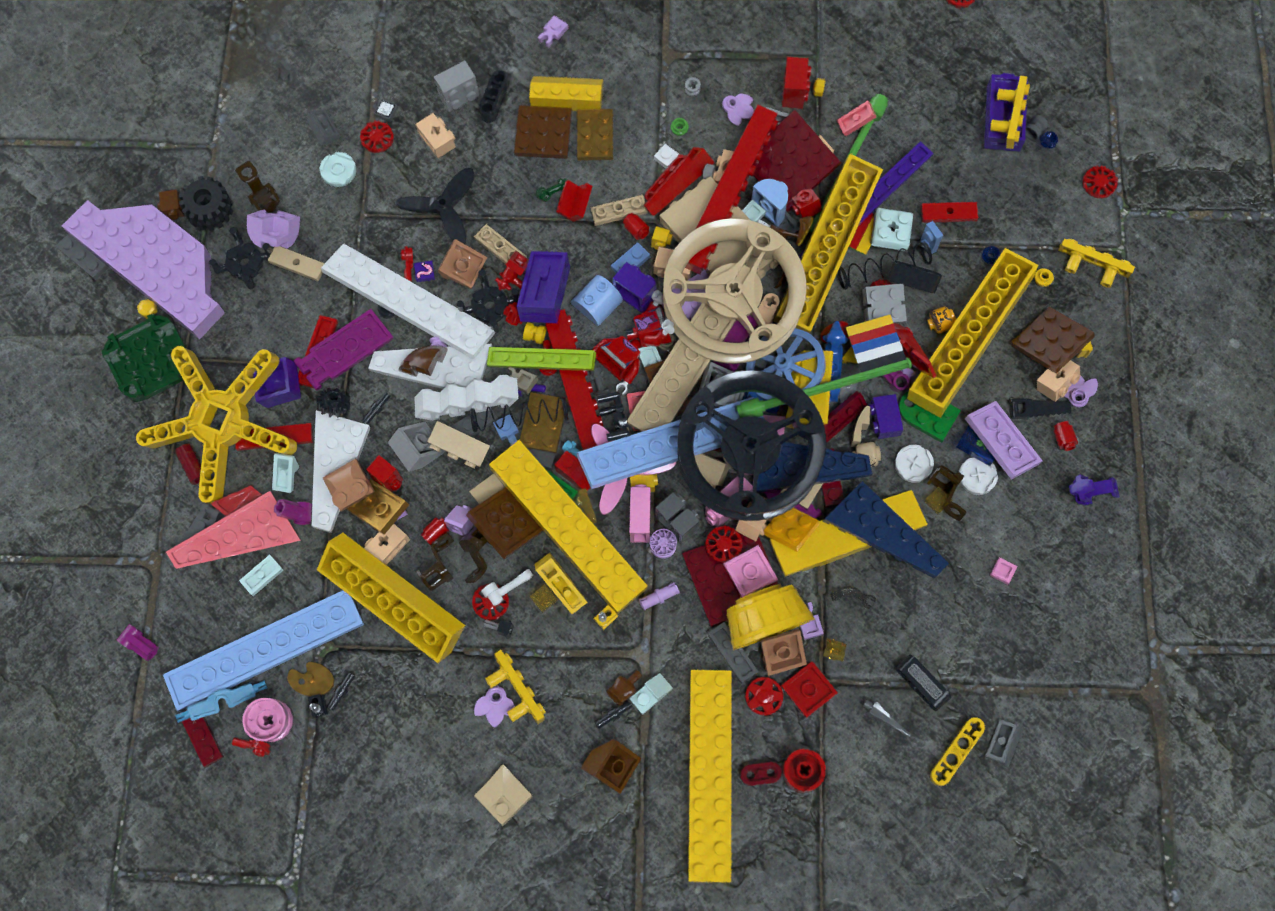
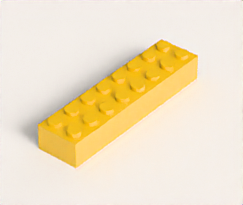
M341 533L328 541L317 571L437 663H440L452 653L465 627L462 622L346 534Z

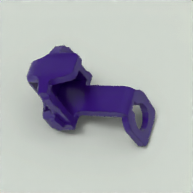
M1081 474L1076 476L1073 484L1069 486L1070 494L1075 497L1078 504L1084 506L1093 504V496L1111 493L1114 498L1120 497L1117 481L1113 477L1109 478V480L1093 482V480Z

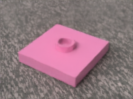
M759 545L724 563V567L741 597L757 592L778 581Z

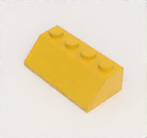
M534 76L530 84V105L572 108V111L601 109L604 81L603 79Z
M801 351V352H799V353H797V354H795V355H793V356H796V355H799V354H803V353H807V352H810V351ZM824 351L826 368L820 384L831 382L833 351ZM814 357L796 362L795 364L816 373L818 359ZM795 371L791 372L795 385L801 389L805 388L812 380ZM830 391L810 396L809 398L820 413L823 424H828ZM789 406L786 418L791 417L793 414V410ZM799 419L801 424H809V421L807 419ZM792 424L786 426V427H789V428L794 429V427H793Z

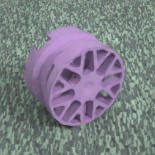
M668 529L656 530L650 537V549L653 555L660 559H666L674 554L677 547V539L674 533Z

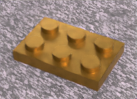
M613 109L577 110L578 160H613Z
M530 393L528 408L535 423L538 419L541 399L545 401L553 421L555 420L559 397ZM561 399L555 422H552L549 418L543 401L537 425L532 422L528 410H526L520 441L526 448L557 454L564 422Z
M370 479L369 481L375 492L347 508V510L385 535L409 504Z

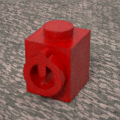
M812 188L802 190L792 197L794 205L791 207L796 216L799 215L803 218L813 216L822 211L820 200Z

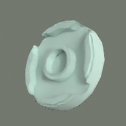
M336 152L331 156L329 154L323 159L320 165V173L323 180L330 186H345L355 177L356 165L351 156L346 153Z

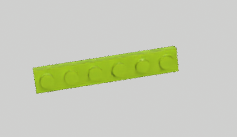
M489 347L487 366L594 371L596 352L594 350Z

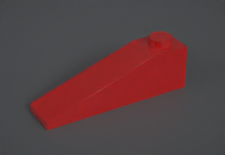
M894 323L905 357L911 360L912 366L935 378L936 373L933 366L914 338L913 332L908 327Z

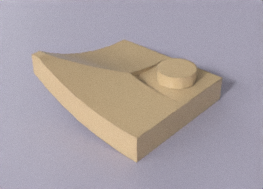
M504 764L474 795L502 826L533 797Z

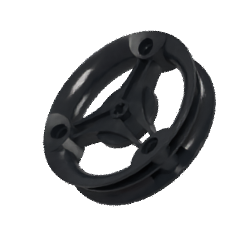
M738 371L711 381L691 399L679 425L678 463L688 488L706 507L720 515L735 520H767L782 515L797 506L813 488L825 458V428L815 404L794 383L768 372ZM757 392L781 400L793 410V414L789 418L774 423H769L762 418L754 416L733 420L716 411L714 404L732 394ZM704 410L707 414L701 417L697 415V412ZM712 417L727 426L726 430L723 431L710 422ZM805 418L809 421V424L803 425L799 419ZM790 424L793 425L794 430L779 436L777 430ZM704 427L721 440V452L725 462L738 472L739 492L731 497L724 495L711 486L702 475L696 463L694 455L695 432ZM797 435L808 440L807 460L803 471L794 484L783 493L770 499H764L761 495L757 494L759 474L766 472L776 463L780 454L781 444ZM748 443H751V445L754 444V448H748ZM744 475H753L752 491H743ZM749 500L752 506L744 507L741 502Z

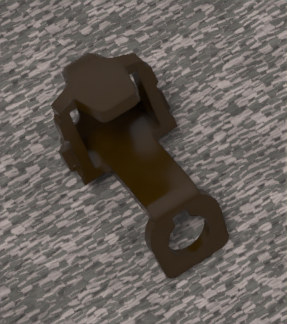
M250 161L235 169L237 175L252 190V193L247 196L251 205H255L258 211L265 210L268 213L275 211L280 200L277 193L274 192L273 186L270 183L262 184L257 176V169ZM244 168L252 169V176L250 178L242 175ZM273 195V196L275 197L276 201L273 200L272 198H270V196ZM259 203L263 205V209L259 207Z
M941 465L931 475L927 484L930 485L932 483L947 494L942 508L949 516L960 521L967 512L958 504L951 502V498L964 475L960 472L954 473ZM938 473H941L951 481L944 484L935 477ZM951 508H955L960 514L953 513Z
M476 527L459 541L461 548L464 552L470 553L478 567L467 577L466 583H475L487 570V565L479 550L488 541Z
M449 533L441 536L431 546L437 563L426 569L423 573L419 570L416 571L421 581L429 590H434L443 583L454 579L438 553L454 542ZM447 540L443 545L439 546L442 541ZM438 573V575L431 579L429 582L426 580L432 574Z

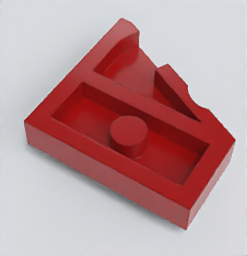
M248 486L212 502L211 505L225 516H228L259 498L262 494L254 487Z

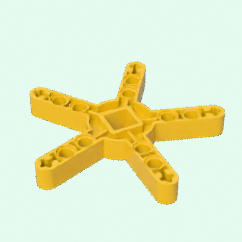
M182 346L175 347L171 352V358L195 399L190 408L189 416L142 429L136 435L137 443L148 448H158L193 437L204 443L198 492L199 499L210 504L222 499L228 447L237 443L241 438L285 455H293L297 450L295 440L249 422V413L246 404L279 365V357L268 350H260L226 391L215 390L193 351ZM257 371V376L253 378L254 372ZM203 384L202 390L199 391L200 385ZM245 386L244 392L241 393L242 387ZM218 408L228 411L220 430L210 427ZM185 425V431L182 433V428ZM254 428V433L250 436V431ZM270 435V436H271V439H270V441L267 443V442H266V439H267V437ZM280 442L287 444L286 448L280 446ZM216 453L217 457L213 460V456ZM214 472L215 476L211 479V475Z

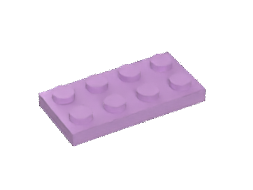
M996 401L967 415L965 418L1011 480L1042 462V459Z

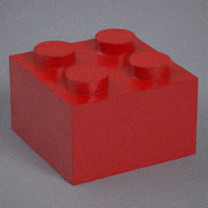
M787 57L782 107L803 109L804 102L808 101V92L810 90L809 78L811 75V66H808L809 58Z

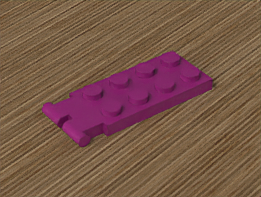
M370 309L309 350L310 354L303 359L300 357L296 358L294 363L303 374L311 372L306 378L317 391L321 389L323 382L329 378L333 381L374 353V351L392 341L393 336L373 310Z

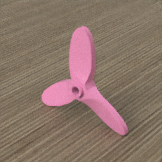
M594 424L591 430L596 445L608 443L606 434H609V432L604 427ZM677 462L637 475L663 473L671 470ZM627 478L605 485L599 504L601 514H608L615 508L624 492Z

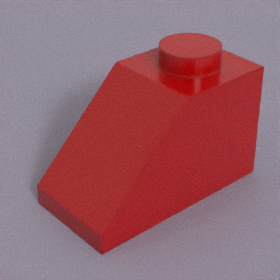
M566 450L555 463V470L586 494L591 487L578 458Z

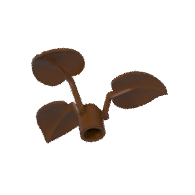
M807 216L799 219L800 231L798 234L786 232V230L775 225H771L770 228L778 232L786 240L788 236L798 238L796 245L800 246L808 235L813 218L812 216ZM784 271L779 283L773 288L777 289L786 282L787 278Z

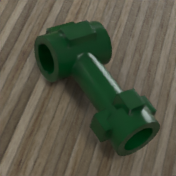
M558 179L556 185L547 189L544 187L538 188L536 197L544 202L550 200L552 194L560 190L561 192L563 191L567 179Z

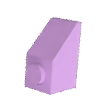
M456 505L444 520L449 531L463 537L468 535L473 523L466 514L472 508L465 505L463 507Z

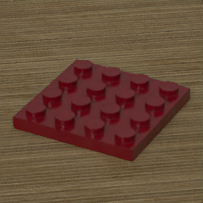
M796 110L790 113L777 126L775 131H771L770 142L768 146L764 145L762 149L764 151L760 161H756L754 165L756 170L753 174L758 181L774 179L779 182L782 181L787 185V212L794 205L792 197L802 190L811 188L813 190L841 164V161Z
M739 533L742 539L740 554L759 545L770 564L760 538L758 537L757 541H754ZM735 534L731 537L733 541L738 539ZM715 541L712 542V543H709V545H715V544H716ZM705 545L682 553L710 627L728 621L727 609L735 606V601L742 597L724 567V563L713 560L708 555ZM715 547V548L711 549V550H710L711 553H712L713 551L717 550V548ZM730 549V553L734 556L737 551ZM719 551L715 556L721 559L723 554ZM728 552L725 553L726 559L729 558ZM778 581L766 586L765 588L778 585Z

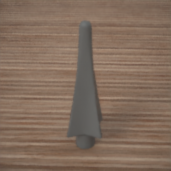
M866 700L862 706L868 710L866 714L893 727L905 736L911 737V734L895 721L877 701L872 703Z

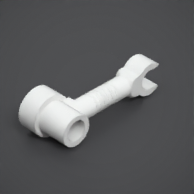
M527 569L503 587L498 588L495 582L482 589L481 592L496 606L504 600L503 595L531 579L533 574Z

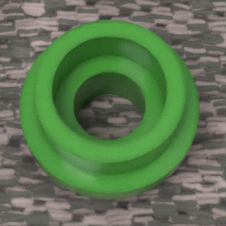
M676 118L671 123L672 133L678 136L686 134L688 131L687 121L683 118Z

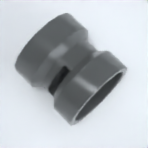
M1040 115L1033 116L1030 123L1026 125L1025 136L1030 140H1037L1041 136V132L1047 129V120Z

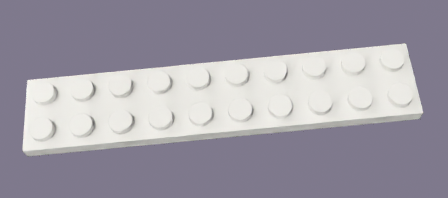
M345 244L321 267L324 274L430 335L438 337L442 342L472 359L479 354L495 334L494 330L488 325L465 312H460L453 305Z

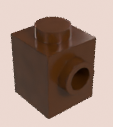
M177 189L159 192L160 203H157L158 210L171 220L184 217V212L179 204V201H181L179 198L180 193Z

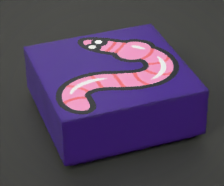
M433 261L414 263L417 282L435 280Z

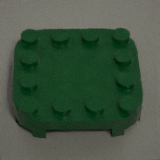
M155 314L147 315L148 319L116 336L113 333L107 337L108 340L104 345V349L101 350L102 356L106 359L119 386V390L133 402L149 399L183 381L171 358V352L177 346L184 348L186 346L178 330L168 317Z

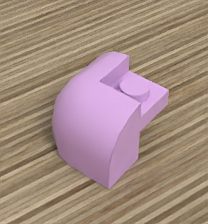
M261 210L247 215L248 235L253 243L262 248L264 243H268L272 247L281 246L288 249L296 241L300 226L299 216L279 210L278 214L266 213L265 210Z

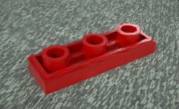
M977 202L921 204L922 223H929L931 221L966 222L978 220Z

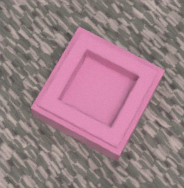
M999 557L990 576L1008 585L1017 566Z

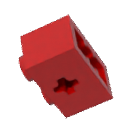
M380 455L366 469L375 482L391 492L397 491L402 485L403 479L397 469Z

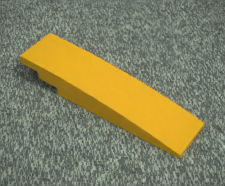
M912 490L882 499L914 531L928 525ZM823 520L819 521V526L797 552L770 539L785 577L817 566L826 565L872 546L858 540L857 537L848 532L844 533L838 530V527L827 524Z

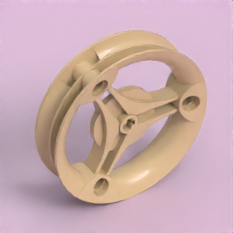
M723 219L707 223L689 233L677 245L669 258L663 285L665 314L667 319L674 323V333L682 343L704 358L730 364L746 363L761 359L782 346L790 337L799 321L806 297V276L803 265L791 244L778 232L761 223L745 219ZM723 241H742L746 243L748 251L738 263H729L718 267L711 273L708 279L686 281L682 275L689 260L705 247ZM757 243H762V244H765L766 246H765V247H760V246H758ZM751 254L758 257L752 269L745 266ZM775 258L782 267L788 282L789 298L787 307L777 325L766 324L757 308L762 299L763 288L761 280L756 273L763 259ZM678 288L681 290V292L679 294L673 293L672 290ZM687 289H705V293L686 292ZM696 301L707 303L719 316L727 319H737L749 333V341L728 343L706 336L696 329L686 317L682 309L684 302ZM750 314H752L759 325L755 330L747 318ZM766 336L768 341H761L758 337Z

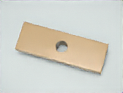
M643 195L590 207L595 226L623 220L630 213L637 214L638 216L648 213L644 207L645 200Z
M487 224L474 236L476 241L505 264L515 251L526 257V255Z
M280 246L274 247L268 259V262L317 282L323 274L321 267L325 264Z

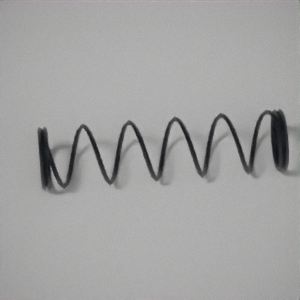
M925 241L921 242V244L918 243L913 249L912 257L906 249L901 248L897 253V261L899 252L905 250L916 266L914 253L916 246L920 245L922 258L929 265L932 263L931 249ZM924 249L929 256V262L925 256ZM884 253L881 258L880 267L875 260L868 258L864 265V273L857 264L851 263L848 269V278L844 268L839 267L837 275L841 287L844 290L848 289V287L851 288L850 267L852 265H856L867 283L866 264L868 260H872L877 265L882 278H884L882 271L884 255H889L893 261L894 258L890 254ZM841 272H842L843 277H844L845 285H844L843 280H842Z
M566 397L558 398L556 416L554 421L551 418L547 405L543 399H541L538 419L536 423L532 418V415L526 402H523L519 425L516 424L508 404H505L501 427L498 426L492 413V410L488 406L486 409V418L483 430H481L477 423L475 409L471 408L470 416L473 432H477L478 428L482 432L485 430L487 424L488 408L495 422V425L497 426V428L502 429L505 420L506 406L509 410V413L514 424L517 427H519L522 422L524 404L528 410L532 422L535 425H537L540 419L542 401L549 415V418L552 422H555L558 415L559 401L561 399L563 404L565 421L569 420Z

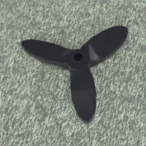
M465 168L457 173L446 185L441 196L402 197L397 199L395 204L398 208L405 211L439 214L452 241L456 239L466 244L467 238L464 225L453 206L461 201L469 191L474 181V171L472 168Z

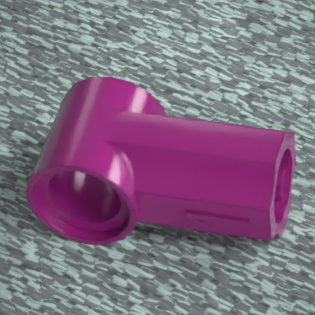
M900 370L882 375L894 392H901L910 385V378ZM897 378H899V379H901V380L903 381V383H904L903 387H898V386H897V384H896V379H897Z
M280 499L274 506V512L278 517L293 520V523L298 525L311 524V503Z
M128 624L116 639L124 647L133 650L146 661L154 658L158 653L159 647L144 637V634L131 624Z

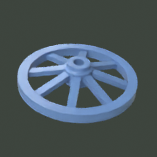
M797 328L790 335V337L796 338L786 353L783 352L782 346H780L776 350L777 357L767 355L761 358V360L774 363L762 370L763 372L773 373L776 371V375L781 377L785 375L786 379L794 383L791 375L792 371L812 379L803 389L819 385L826 368L825 354L819 342L808 332ZM764 336L760 340L768 341V338ZM803 339L809 342L815 349L814 351L792 356ZM814 357L818 359L816 373L795 364L796 362ZM756 360L747 362L746 371H754ZM755 392L765 401L775 398L767 394Z

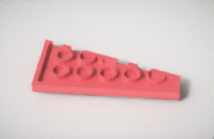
M269 491L166 551L175 568L178 569L301 541L289 520L278 517L274 512L277 500L272 492Z

